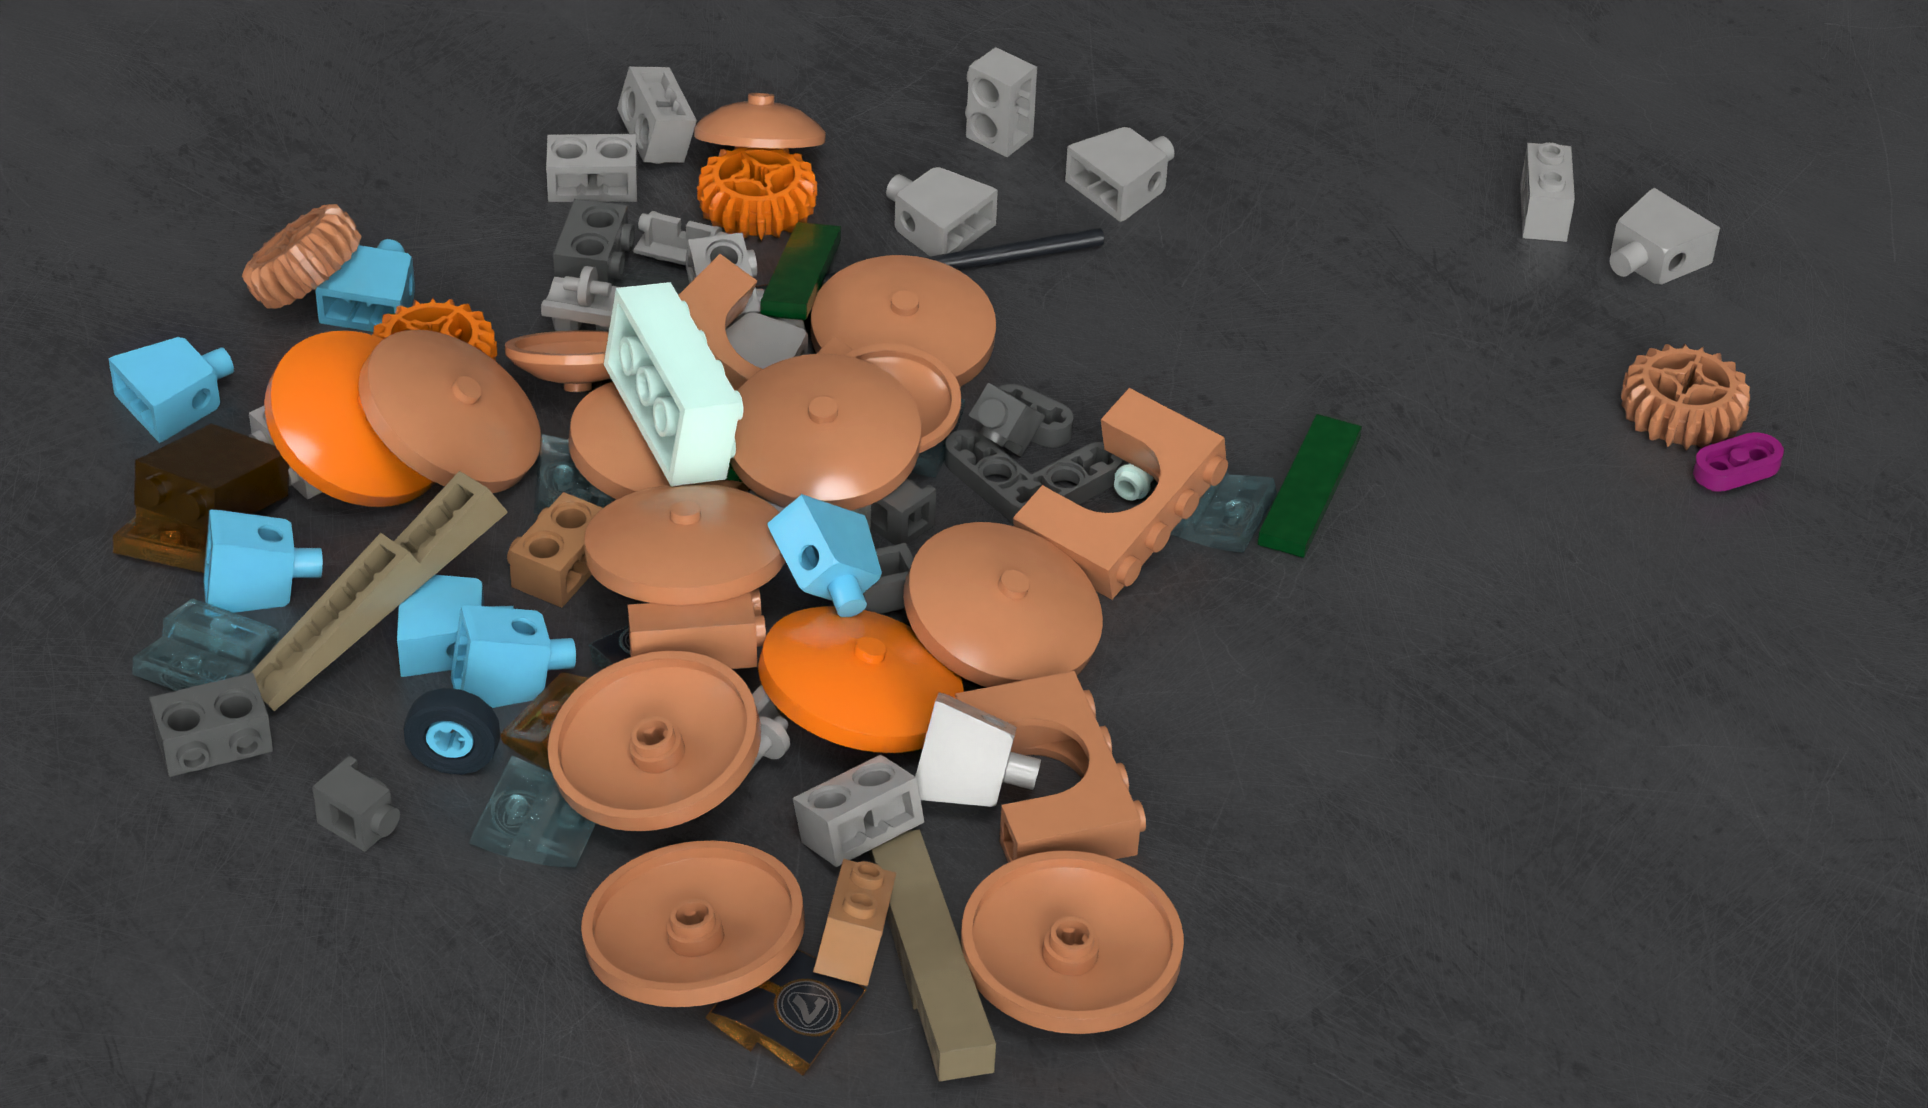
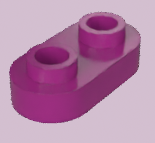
M1759 432L1743 434L1701 448L1696 455L1693 476L1699 484L1711 491L1731 490L1775 475L1780 469L1784 448L1776 438L1768 434Z

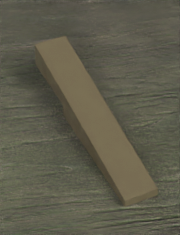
M459 471L395 541L380 533L252 670L264 704L273 711H276L508 513L507 510L487 487Z
M920 829L906 831L869 850V855L872 863L877 864L884 870L896 873L887 918L913 1009H918L938 1081L994 1073L996 1042L969 966L962 953L958 935Z

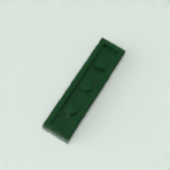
M796 223L761 298L762 315L798 320L807 319L840 244L841 226Z
M1316 414L1259 531L1258 545L1295 556L1305 557L1361 437L1362 426Z

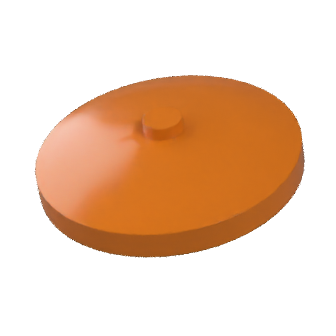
M356 331L320 333L308 337L293 346L281 359L267 385L264 401L266 423L270 436L281 456L310 485L331 497L351 504L367 507H387L404 504L423 495L436 482L429 480L410 468L382 442L369 423L361 404L359 395L360 372L369 355L383 338Z
M835 606L813 607L791 613L776 622L769 630L758 662L759 678L766 694L789 719L825 740L862 751L902 753L923 749L938 693L947 694L955 698V693L964 692L961 676L939 662L924 647L912 627L888 616L863 610L853 617H840Z

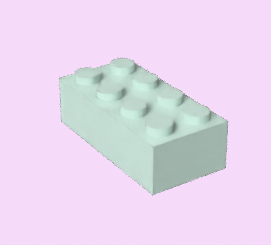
M671 282L616 288L604 366L670 486L725 480L730 459L734 458L736 453L735 432L737 421L741 420L743 416V401L740 393L732 388L725 376L722 362L715 359L707 345L704 332L698 330L690 316L687 303L681 301Z

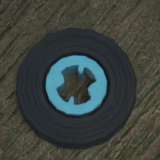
M441 688L427 691L414 701L404 723L405 744L416 759L425 766L439 772L459 775L476 772L490 762L498 747L500 740L499 719L492 707L485 701L464 690Z

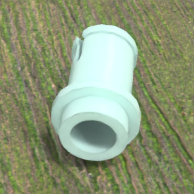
M1129 463L1119 467L1116 471L1114 488L1122 498L1133 501L1141 499L1148 494L1150 483L1154 478L1144 470Z

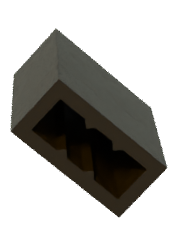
M211 423L135 460L134 505L208 532L209 510L254 514L287 497L289 491V464L281 456L276 446Z

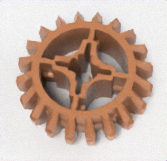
M327 204L319 208H313L309 213L301 215L292 223H288L284 229L275 233L273 238L264 243L263 247L254 253L252 259L247 262L242 277L250 293L267 309L281 308L284 305H291L298 298L302 299L310 291L316 290L321 283L329 280L332 274L340 270L341 266L351 259L352 253L357 250L362 237L356 229L357 225L347 212H343L337 204Z
M1685 343L1681 349H1674L1669 344H1665L1662 351L1649 348L1646 356L1638 355L1635 362L1629 366L1623 381L1621 393L1622 407L1626 411V419L1635 422V431H1648L1650 440L1653 441L1659 438L1665 440L1667 447L1673 443L1681 444L1687 451L1691 445L1703 448L1710 443L1715 444L1724 441L1726 438L1735 437L1737 431L1742 427L1743 421L1747 419L1750 386L1745 383L1746 374L1736 371V364L1734 362H1723L1721 353L1710 355L1705 353L1704 347L1699 350H1692Z

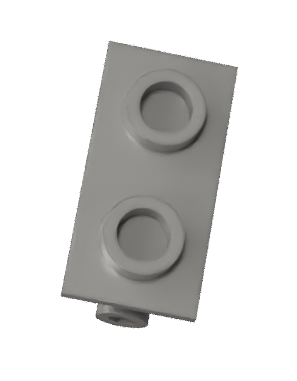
M651 211L649 214L642 213L640 216L638 230L644 232V234L633 249V253L685 265L688 239L727 235L728 233L722 232V228L719 226L714 227L693 221L687 223L686 232L681 231V218Z

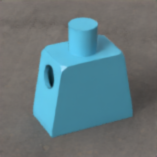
M391 239L382 240L377 248L359 245L357 250L352 253L351 259L346 261L340 270L332 274L329 280L324 281L316 288L319 323L373 332L374 325L382 323L384 314H395L397 306L411 307L415 293L412 256L405 253L400 243Z
M180 337L108 358L114 395L159 443L215 411L220 405L217 380L234 372L232 360L224 348L220 347L201 356L185 338Z
M801 494L767 523L768 528L799 588L805 593L833 601L840 617L856 616L867 606L863 593L880 580L882 574L865 515Z
M209 510L203 579L206 614L220 615L284 607L290 602L292 578H321L323 566L322 549L294 548L292 524L288 520L230 511Z
M434 575L399 605L397 645L401 677L452 670L461 605L484 606L483 582L477 578ZM487 606L514 609V606Z
M461 605L451 671V681L454 689L464 690L476 695L489 706L495 708L538 700L544 695L548 670L574 669L576 664V648L573 638L549 639L543 615L538 611Z

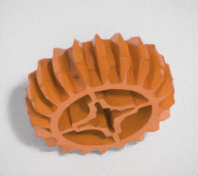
M735 146L733 151L720 149L719 156L709 157L707 166L701 168L699 186H697V200L700 202L703 218L711 220L714 227L724 228L725 233L728 234L743 233L744 239L749 235L758 236L760 240H762L764 235H773L779 238L782 231L792 233L796 223H807L808 216L814 214V207L816 206L817 181H815V174L812 171L811 163L803 161L802 154H790L788 148Z
M432 298L430 303L424 304L414 300L413 305L409 308L397 306L395 314H384L382 323L374 325L372 334L385 339L394 333L406 330L434 331L460 339L481 350L494 361H496V356H498L494 330L492 329L491 322L484 319L483 312H472L469 304L455 306L452 299L445 303H437Z

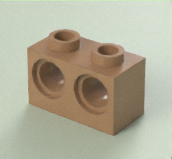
M565 492L549 508H544L538 515L536 522L522 537H517L509 548L507 561L510 564L511 587L562 608L592 575L586 563L584 536L589 522L603 508Z
M843 859L813 972L868 986L896 877L895 872L884 870L871 862H854Z

